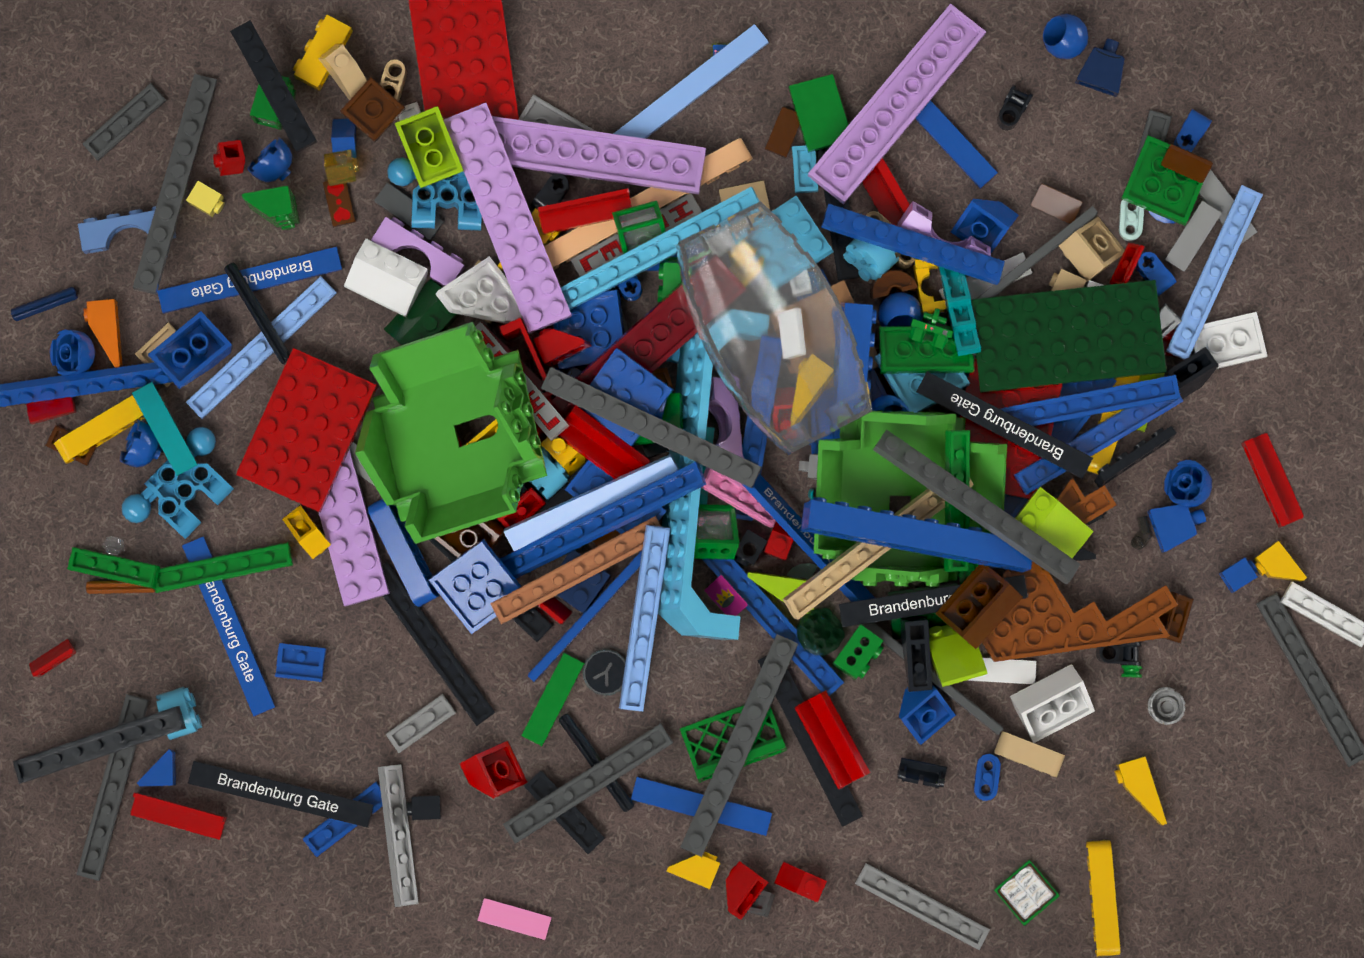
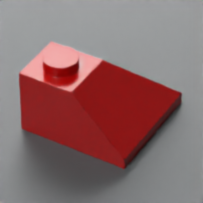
M508 741L459 763L469 785L493 799L528 783Z

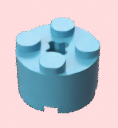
M854 239L846 247V252L843 254L844 259L859 270L858 274L864 281L881 278L880 276L886 273L899 260V256H895L896 252Z
M541 446L547 476L529 481V483L546 500H549L568 482L570 476Z
M181 687L156 695V698L159 700L156 701L158 712L180 706L186 729L168 734L167 736L170 740L197 732L199 728H202L200 717L198 714L196 715L192 708L196 706L195 698L188 688Z

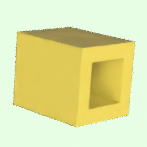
M197 181L186 199L190 205L211 217L215 213L219 214L225 204L222 194Z

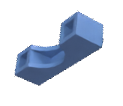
M156 206L152 207V211L133 210L126 216L110 214L106 216L107 219L97 220V218L84 219V223L78 224L82 251L85 254L109 250L113 237L119 231L126 228H138L148 234Z

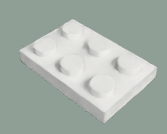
M1257 312L1204 324L1193 348L1195 354L1206 347L1218 363L1217 369L1268 357Z

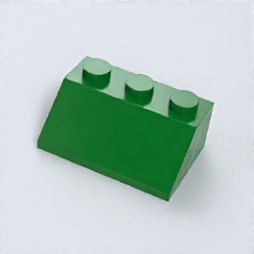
M288 186L242 194L243 200L251 210L274 226L281 227V230L294 229L295 224H300L296 198Z

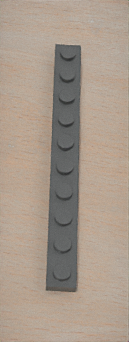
M194 74L134 281V290L157 295L214 97L217 79Z
M550 368L541 389L750 488H753L762 469L757 464L554 368Z
M886 430L873 448V451L1066 585L1071 581L1081 565L890 431Z
M778 634L776 635L680 848L699 857L703 856L798 647V643Z

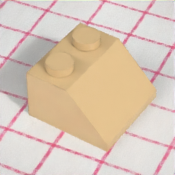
M1096 217L1075 231L1059 245L1065 257L1072 262L1078 273L1087 282L1118 260L1125 251L1099 217Z

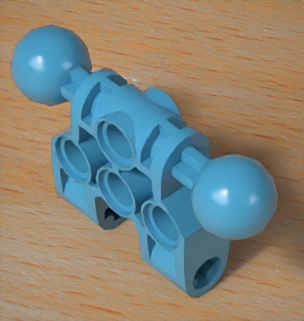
M396 158L388 165V178L395 185L406 186L412 183L414 179H417L407 158ZM464 171L454 175L452 178L440 180L423 188H420L418 185L413 190L411 228L435 229L436 207L440 206L445 209L457 208L458 230L481 231L482 215L476 201L468 202L464 198L466 193H472ZM427 191L431 197L427 200H422L418 197V193ZM450 192L454 198L450 201H445L442 199L441 194Z
M197 427L190 431L186 443L195 458L196 456H205L211 453L215 448L216 439L213 432L208 428ZM167 460L144 483L147 488L141 494H132L125 498L121 508L122 514L126 520L132 523L143 522L150 515V504L158 497L159 515L186 539L202 523L187 509L186 503L193 500L198 491H203L213 502L219 505L234 488L207 463L198 464L178 476L175 473L173 480L165 481L163 479V472L166 469H173ZM199 468L207 469L208 476L206 479L198 480L195 474ZM181 486H191L192 492L188 497L180 495L179 490ZM169 501L174 502L175 511L171 514H166L163 510L164 504Z

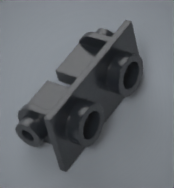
M901 758L897 778L902 779L901 782L906 781L918 784L919 779L923 780V785L939 789V787H944L947 767Z

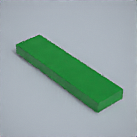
M72 547L67 570L155 589L160 566Z
M563 653L521 736L543 746L585 663Z

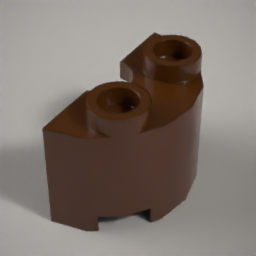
M900 270L887 271L880 276L881 278L872 282L870 299L889 295L892 287L897 288L899 292L916 289L918 286L915 280L907 273Z

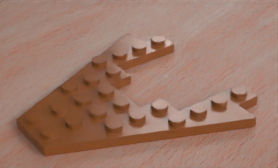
M1074 479L1067 483L1057 497V500L1084 524L1117 505L1105 485L1084 497ZM1032 561L1031 570L1023 573L1006 570L1001 576L1006 578L1024 575L1028 598L1021 599L982 644L992 661L998 662L1167 638L1170 635L1160 621L1159 616L1178 604L1168 587L1164 585L1107 621L1094 601L1073 613L1050 573Z

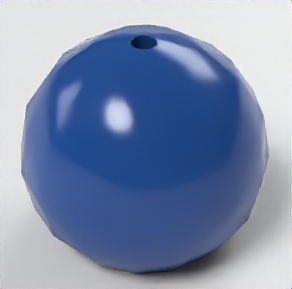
M1060 14L1052 18L1046 24L1043 31L1045 48L1051 55L1059 59H1071L1080 55L1086 48L1089 39L1085 23L1072 14Z
M892 293L879 305L878 321L881 327L910 326L912 319L922 322L923 309L919 301L908 293Z

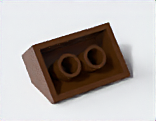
M493 519L434 539L458 558L482 539L493 550L504 536L503 531L505 527Z
M978 565L935 614L973 648L977 649L1023 596L989 566Z

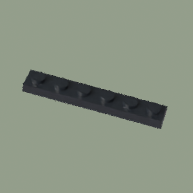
M251 20L231 30L232 36L296 152L298 153L317 143Z

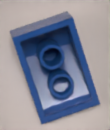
M200 311L151 351L148 356L180 389L231 353L232 344Z

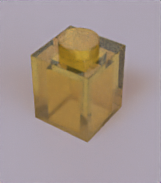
M351 150L324 154V168L329 186L356 181V172L360 171L358 158H353Z

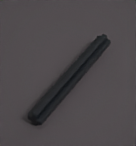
M234 262L224 267L225 272L280 363H287L290 353Z
M566 713L560 717L559 723L590 766L593 767L601 762L602 759L571 716ZM617 780L606 786L624 812H628L634 807V803Z

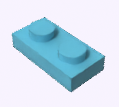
M806 145L792 146L795 193L818 192V184L808 177V173L816 165V151L808 153Z

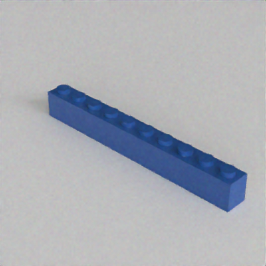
M814 497L812 500L804 503L801 531L1022 573L1031 570L1032 560L993 533L982 532V528L969 527L964 529L960 528L961 525L957 523L943 525L938 524L936 519L916 520V516L903 514L900 517L895 516L894 512L888 510H880L879 513L871 511L872 508L867 506L849 507V503L846 502L826 503L827 499Z

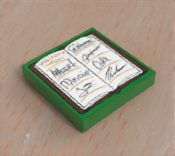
M1030 860L994 889L996 894L1023 926L1060 896Z

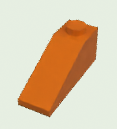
M115 299L88 301L87 308H84L85 322H88V325L114 367H123L118 302Z

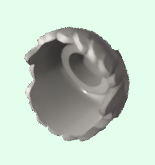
M1159 688L1149 698L1148 712L1160 724L1170 725L1177 723L1184 716V698L1173 688Z

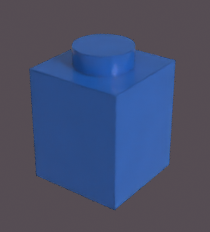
M1243 558L1220 572L1219 575L1230 592L1233 593L1257 578L1255 574L1257 568L1251 560L1247 561L1246 558Z

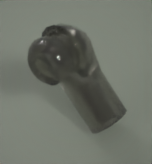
M1148 516L1136 518L1139 531L1131 539V546L1135 549H1143L1152 538Z

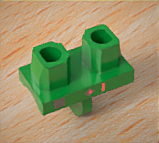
M935 308L933 314L924 312L923 319L931 321L930 324L912 319L910 339L923 342L926 331L935 333L931 346L943 349L948 338L952 337L953 331L935 326L936 323L945 325L947 318L940 317V309Z

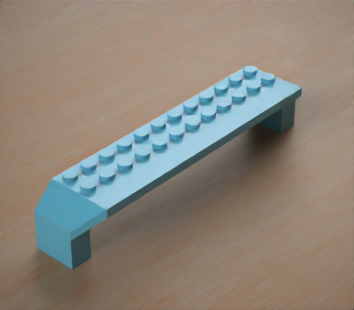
M734 309L721 311L680 347L675 393L682 394L683 430L704 440L706 439L714 353L730 339L754 341L760 340L761 334L768 335L770 315ZM669 449V454H672L679 470L695 462ZM699 488L664 505L667 511L663 515L662 527H669L670 535L658 614L683 636L738 640L740 616L710 613L691 587L701 490Z

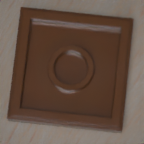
M370 77L340 112L373 142H376L406 108Z

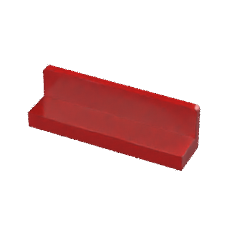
M882 158L862 184L878 212L892 225L898 226L899 220L910 204Z
M629 188L538 207L543 235L614 220L613 212L632 207Z
M575 405L564 418L569 427L557 437L563 439L566 444L612 478L616 479L649 464L650 460L578 406Z
M1264 433L1241 443L1278 528L1302 519L1304 517L1303 512L1268 434Z
M826 690L795 706L799 718L838 789L870 773Z
M134 792L133 797L135 799L130 815L221 840L227 817Z

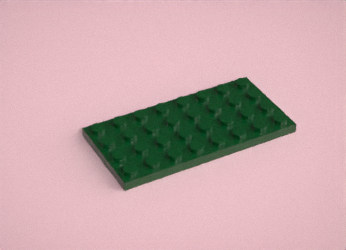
M1156 280L971 300L976 330L981 345V352L976 353L980 393L1166 373Z

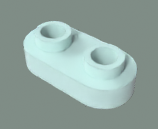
M1122 200L1119 215V234L1126 241H1134L1139 238L1143 231L1144 209L1136 206L1134 211H1130L1127 207L1129 202ZM1133 226L1134 233H1128L1126 227Z

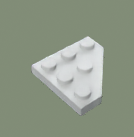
M490 256L436 293V296L450 313L503 324L518 318L522 319L507 278Z

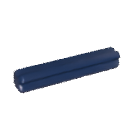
M70 287L11 309V315L15 321H19L76 300L78 295L75 288Z

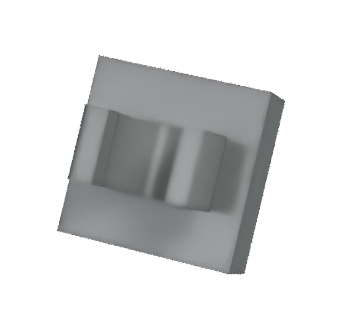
M810 454L809 462L799 461V471L808 472V478L817 480L818 455Z

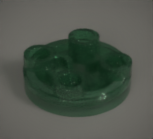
M828 608L809 611V614H805L800 619L797 626V637L800 644L805 650L814 655L824 656L834 652L845 637L839 619Z

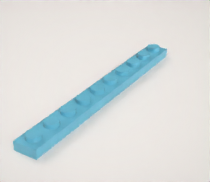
M753 187L747 188L564 285L561 289L569 309L571 310L763 209Z

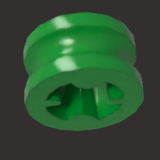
M1121 665L1124 671L1121 677L1142 678V675L1139 673L1142 666Z

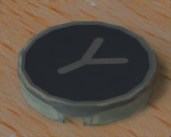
M609 649L599 650L591 654L583 667V679L587 687L594 693L602 696H609L622 690L626 661L618 652Z

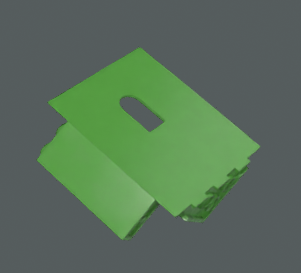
M473 322L373 355L370 370L384 394L374 397L375 409L365 414L355 454L386 505L397 506L401 522L406 521L405 528L415 544L515 513L520 501L523 483L547 476L541 442L536 429L534 412L529 399L526 377L523 373L519 351L516 350L494 357L492 350L485 345L481 331L476 329ZM487 415L496 418L498 429L492 437L460 447L456 425Z
M865 410L862 411V415H841L840 438L819 440L816 497L827 499L826 503L846 502L849 503V507L853 508L858 506L871 507V511L879 513L880 510L889 511L890 496H911V502L928 488L873 451V448L883 433L888 430L945 470V430H965V418H957L956 414H945L944 412L914 413L895 411L882 413V411ZM970 441V479L974 484L971 488L1004 511L1007 444ZM945 508L930 519H936L938 524L945 525ZM969 517V527L982 528V532L991 533ZM814 534V554H822L823 559L835 560L857 542ZM891 548L853 577L852 580L863 581L864 586H877V582L893 581L894 586H908L909 582L920 581L925 582V586L939 587V584L942 582L958 580V571H944V558Z

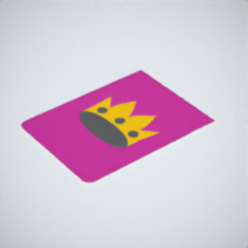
M722 575L704 590L725 615L737 616L747 607L744 599Z

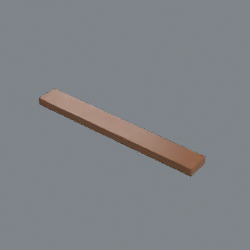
M656 516L490 603L500 624L511 620L642 550L646 525L661 526Z

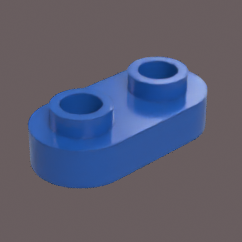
M992 754L981 756L976 764L974 793L977 798L983 801L993 799L998 791L1001 765L999 759ZM986 761L992 763L993 767L991 770L984 768ZM984 784L990 787V791L987 794L981 791V787Z

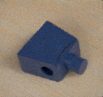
M1106 39L1103 49L1094 47L1075 83L1117 97L1124 65V57L1116 54L1119 42Z

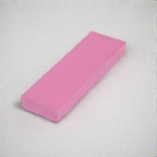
M484 898L478 921L545 940L552 917Z

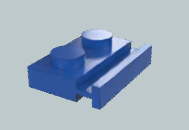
M279 643L275 677L322 682L326 648Z

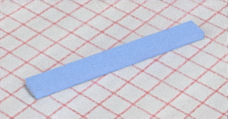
M754 24L613 134L646 139L769 44L768 40Z
M1240 186L1181 316L1182 322L1177 325L1166 352L1183 360L1190 357L1263 194L1246 186Z
M321 276L271 322L283 343L337 294ZM262 331L186 401L201 419L211 412L274 353Z
M669 454L505 528L503 532L512 549L516 551L678 471L679 468L672 454Z
M646 525L619 703L620 709L643 711L670 535L669 527Z

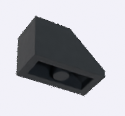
M1204 347L1166 372L1168 376L1176 375L1181 398L1184 399L1200 389L1219 365L1209 350Z

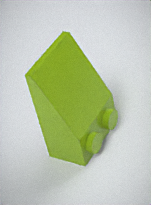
M438 106L395 123L420 188L463 172Z
M1041 487L1034 492L1015 517L1016 520L1072 559L1094 532Z
M751 571L747 575L749 579L781 601L807 581L806 579Z
M949 625L934 626L929 629L930 659L942 687L988 674L979 647L977 649L973 648Z

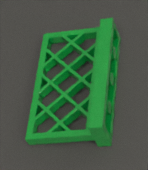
M744 705L680 728L699 783L712 778L721 758V755L717 754L716 751L721 741L726 744L728 743V740L724 739L723 736L728 727L735 728V725L730 724L733 715L741 714ZM771 706L744 766L787 751ZM729 717L728 720H727V722L724 721V720H721V719H724V718ZM769 717L772 724L767 723ZM718 721L725 725L720 737L708 732L711 723ZM764 726H768L774 729L777 737L767 741L761 738L760 735ZM696 729L703 733L698 745L688 740L686 732ZM706 734L718 739L713 751L701 746ZM691 746L696 747L694 753L692 751ZM699 749L711 754L707 763L697 765L695 757Z

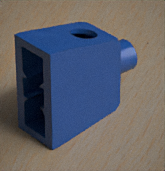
M1174 505L1147 511L1162 553L1197 535L1195 525L1206 522L1202 509L1190 512L1188 507Z

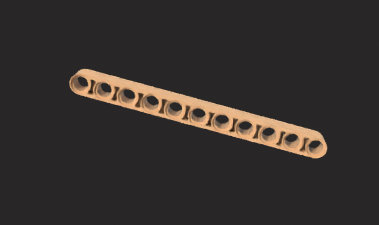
M742 138L725 145L705 157L700 186L705 183L707 185L719 179L721 174L725 172L728 174L739 168V164L745 161L748 163L753 159ZM650 187L630 198L632 207L657 201L659 208H662L689 193ZM611 220L578 227L545 245L544 247L553 269L559 268V264L565 261L568 263L571 261L570 259L576 257L579 253L617 234L615 222Z

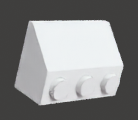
M365 239L353 261L344 287L406 317L427 281L428 269Z
M1072 664L1010 696L1015 710L1033 743L1095 711L1084 682Z

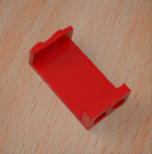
M518 318L500 326L499 328L506 341L523 334L544 381L547 374L522 319ZM549 392L543 393L549 402L555 396Z

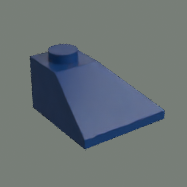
M973 199L950 232L962 241L973 236L991 247L992 253L1019 215L1002 202Z
M933 685L932 690L909 692L907 687L904 691L899 713L901 721L921 745L956 716Z

